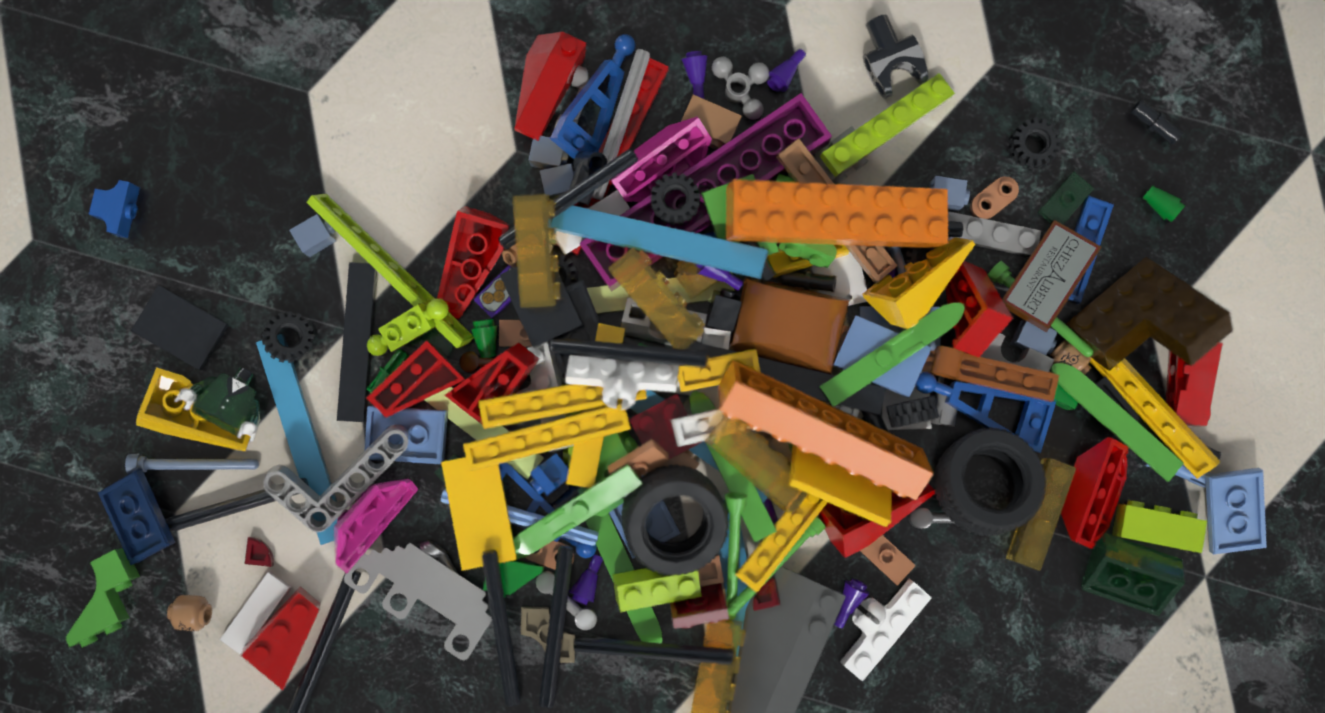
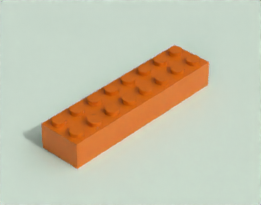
M733 180L726 186V241L937 248L948 244V189Z
M735 360L732 361L718 386L720 410L727 417L741 419L755 430H765L771 433L775 439L781 442H791L805 453H815L829 464H839L853 475H863L877 486H887L901 497L908 496L916 500L933 475L923 448Z

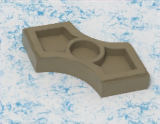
M521 607V635L534 638L542 645L544 650H546L550 618L549 607ZM563 632L560 663H575L574 640L576 634Z

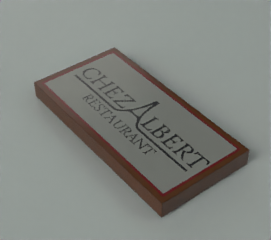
M1054 220L1002 300L1005 306L1012 313L1047 333L1100 251L1101 246Z

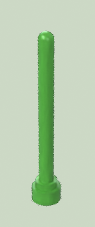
M1003 261L997 263L988 273L991 281L995 284L997 282L1000 285L1004 284L1007 288H1010L1015 280L1011 277L1010 268ZM1056 317L1051 327L1085 357L1092 356L1093 349Z
M740 492L725 494V506L727 512L730 513L727 607L738 594V577L735 576V573L739 568L741 513L744 512L747 506V495ZM737 613L735 615H729V620H734L737 616Z
M816 517L766 582L809 537L818 536L826 528L819 518ZM747 586L727 607L728 614L735 615L756 592Z

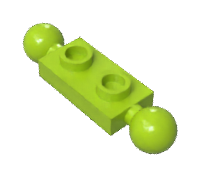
M436 298L428 303L427 308L424 303L411 308L380 327L381 335H373L369 338L367 342L368 351L375 356L385 354L388 347L391 352L396 351L435 328L436 324L433 319L441 320L447 316L449 310L447 303L442 299Z

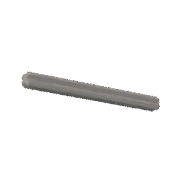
M642 49L636 50L602 153L606 156L608 163L618 155L650 58V53ZM609 181L594 191L593 199L602 200L604 198Z

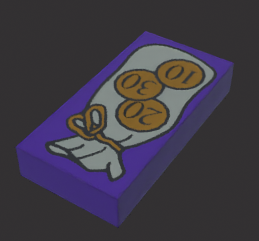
M508 265L500 274L513 268ZM500 274L473 299L492 319L511 302Z

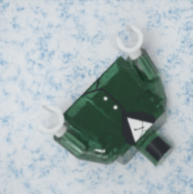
M239 368L233 378L225 373H221L218 377L211 376L194 384L189 389H182L176 397L175 402L178 400L187 402L184 409L188 410L193 404L192 413L232 433L238 438L242 434H247L251 437L250 442L254 441L260 422L259 401L254 398L256 391L248 386L254 377L249 370Z

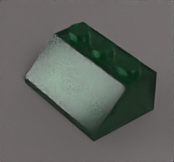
M1104 533L1092 550L1081 590L1159 617L1185 584L1183 560Z

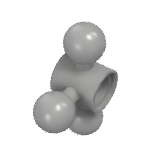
M719 57L715 59L712 64V71L715 76L725 78L727 81L725 90L727 99L732 103H743V114L748 119L755 120L761 117L764 111L763 104L758 99H751L748 94L752 83L762 84L768 79V67L763 63H755L750 67L748 76L742 73L733 74V65L728 58ZM733 84H741L745 90L741 93H736L732 91L731 86Z

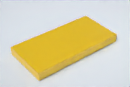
M793 444L789 485L885 527L891 522V488L884 485L877 486L867 477L860 474L853 475L843 466L836 463L829 464L819 455L812 452L805 453Z
M466 457L441 462L462 570L482 567V553L486 550H496L499 563L516 560L517 555L499 464L469 471Z

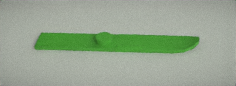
M951 303L934 310L919 320L915 326L904 330L821 385V390L832 406L835 407L948 332L962 317L964 305L962 303Z
M1055 363L1051 366V372L1059 375L1058 384L1162 478L1167 482L1172 479L1184 464L1179 458L1078 369L1064 363Z
M698 391L691 393L689 402L692 415L716 409L712 401L704 393ZM729 434L704 440L729 492H740L747 495V506L744 512L741 513V516L753 541L757 542L777 532Z
M629 464L625 465L517 534L513 538L517 559L536 552L643 485V482Z
M609 513L604 517L593 515L585 520L589 529L598 532L596 546L612 581V574L633 571L632 563ZM651 606L627 611L634 629L642 642L662 643V631Z

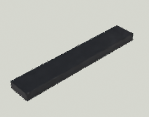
M349 262L336 421L365 423L371 354L367 349V342L372 337L377 270L369 263Z

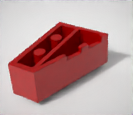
M963 261L945 287L948 304L962 303L964 305L963 315L953 327L956 332L953 346L955 349L979 358L1008 325L1012 316L986 271Z
M426 341L380 384L367 399L385 417H389L465 379Z
M518 342L444 396L483 425L479 401L516 394L540 358Z
M1218 343L1192 366L1169 351L1166 403L1187 426L1200 427L1207 426L1211 417V403L1223 343Z
M300 586L245 645L240 656L283 691L319 613L321 603Z

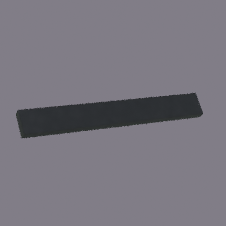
M677 337L674 338L672 347L675 349L706 351L709 358L736 353L735 351ZM758 357L761 373L822 402L830 403L820 386L835 377L834 375ZM868 384L839 403L838 406L880 415L886 388Z

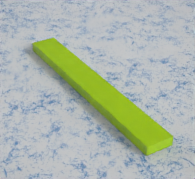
M328 194L311 195L307 203L408 302L414 307L424 303L427 308L428 303L435 298ZM449 312L441 320L433 319L436 324L435 328L456 348L469 344L474 338Z

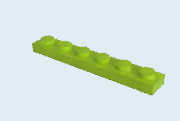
M938 73L822 152L819 157L836 178L949 100L955 92L941 74Z

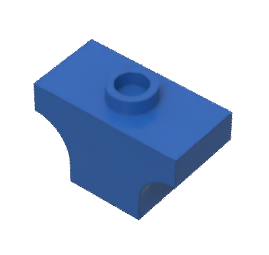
M119 180L117 185L110 190L95 189L89 215L104 220L107 226L106 232L128 238L132 219L137 214L136 201L140 188L130 182Z
M554 454L530 472L533 478L530 484L539 495L544 492L548 497L567 481L569 469L560 457Z

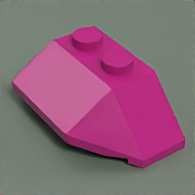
M698 117L669 125L636 148L634 153L638 157V161L612 178L611 181L626 202H641L652 194V188L656 186L658 179L662 180L666 174L668 176H672V173L681 175V173L706 158L708 146H710L712 138Z
M410 479L371 484L355 500V503L349 510H345L338 517L337 524L334 526L335 564L346 574L418 491V488Z

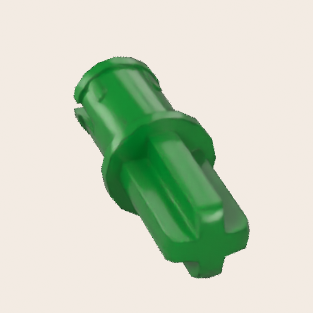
M398 349L386 366L379 368L380 372L367 387V390L372 393L410 355L405 350Z

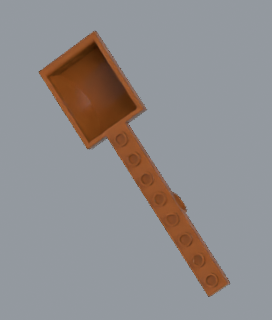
M745 276L741 295L742 303L728 350L741 352L756 349L757 356L760 358L832 375L837 353H839L850 327L844 326L850 299L770 281L761 283L760 279ZM937 346L934 351H930L921 371L1048 402L1054 401L1059 379L1058 374L984 357L978 358L958 349L945 346Z

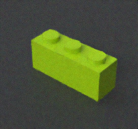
M1128 500L1127 505L1117 504L1112 536L1202 553L1207 521L1197 519V513L1181 511L1180 515L1171 514V508L1154 505V510L1145 509V503Z
M648 568L612 574L616 601L620 612L701 597L698 570L678 576L677 574L674 576L670 574L664 575L663 573L659 574L657 571L654 572Z

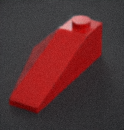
M564 32L537 36L526 55L515 131L534 140H540L570 87L577 67L581 66L585 60L586 42Z
M466 206L459 209L456 213L437 298L447 303L448 312L457 319L461 318L504 251L498 238L509 231L510 227L509 224L490 213Z
M927 483L915 500L908 496L901 497L891 489V522L886 527L830 502H827L818 516L826 527L825 531L830 541L846 558L872 544L934 495L935 490Z

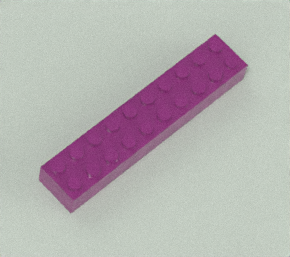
M800 93L682 173L686 175V178L694 180V184H697L699 188L700 205L697 214L692 216V220L689 222L685 221L682 225H679V223L670 225L669 222H662L661 218H657L652 209L651 195L620 216L698 234L711 225L701 192L751 174L754 175L755 181L774 182L779 173L782 175L787 173L776 156L790 144L800 139L813 156L829 145L832 135L802 93ZM671 190L665 196L666 205L672 209H679L686 202V196L680 190ZM588 238L579 243L611 292L664 257Z

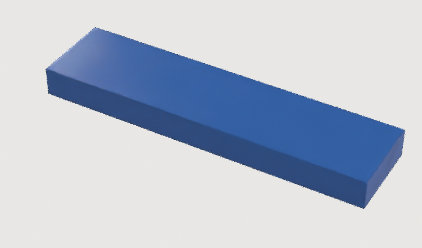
M1091 196L1086 197L1075 232L1100 246L1114 204ZM1096 257L1068 301L1076 304L1081 303Z

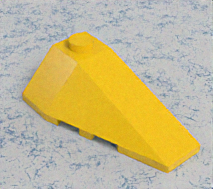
M957 237L949 240L948 244L926 254L927 259L914 264L910 262L903 266L905 269L904 273L893 278L890 274L885 276L862 294L864 299L891 325L906 329L915 326L928 313L975 245L974 241Z
M156 367L137 415V426L163 434L246 451L250 436L242 434L240 438L237 437L241 425L244 422H248L246 419L228 407L222 408L223 405L218 410L221 417L219 414H209L218 413L216 410L220 403L214 400L206 391H202L196 396L195 401L188 410L184 409L187 402L184 400L175 402L176 397L182 389L194 390L196 386L182 375Z

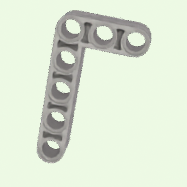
M395 424L388 427L320 496L289 468L283 465H276L270 468L264 479V489L307 528L314 532L324 531L405 451L408 445V431L402 425ZM396 433L400 434L404 440L396 445L392 444L388 438ZM374 453H379L384 457V461L376 464L371 462L369 457ZM356 472L361 473L365 480L356 483L351 480L350 475ZM273 475H280L284 478L285 483L283 485H276L271 481V477ZM341 492L346 499L342 502H336L332 499L331 494ZM299 493L305 497L306 501L296 503L291 496ZM314 512H322L325 514L326 519L317 521L312 517V514Z

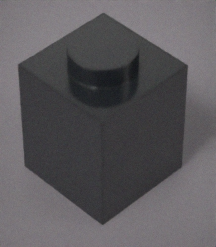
M721 288V291H713L706 316L707 326L730 332L734 331L742 303L740 297L736 296L737 292L726 288Z

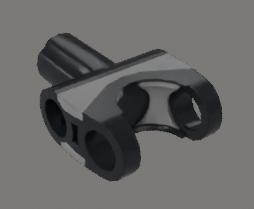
M887 14L877 16L865 24L876 49L863 54V62L872 83L884 99L893 95L890 73L894 70H906L912 77H915L919 84L928 81L925 58L914 35L898 40Z

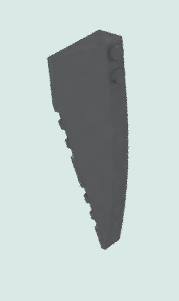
M781 566L771 577L775 578L781 605L753 611L755 593L746 608L728 713H795L846 596Z

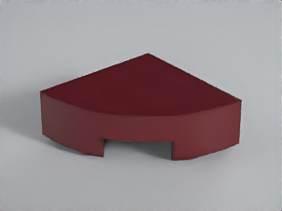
M248 537L244 564L273 567V554L265 542L255 537Z
M775 578L769 579L756 593L753 599V611L781 605Z

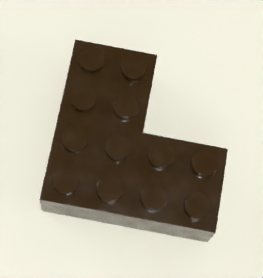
M1148 257L1141 260L1066 323L1073 332L1093 349L1091 358L1108 371L1149 337L1192 366L1233 332L1230 311Z

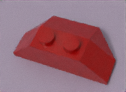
M1107 437L1077 457L1059 506L1070 539L1091 549L1094 547L1095 542L1108 530L1127 478L1128 462L1126 455L1128 454V446L1113 438Z

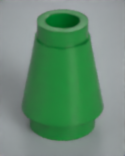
M1152 186L1143 197L1163 220L1167 219L1170 222L1186 206L1180 202L1182 199L1155 186Z
M494 319L473 321V328L471 330L480 357H495L497 325H495Z

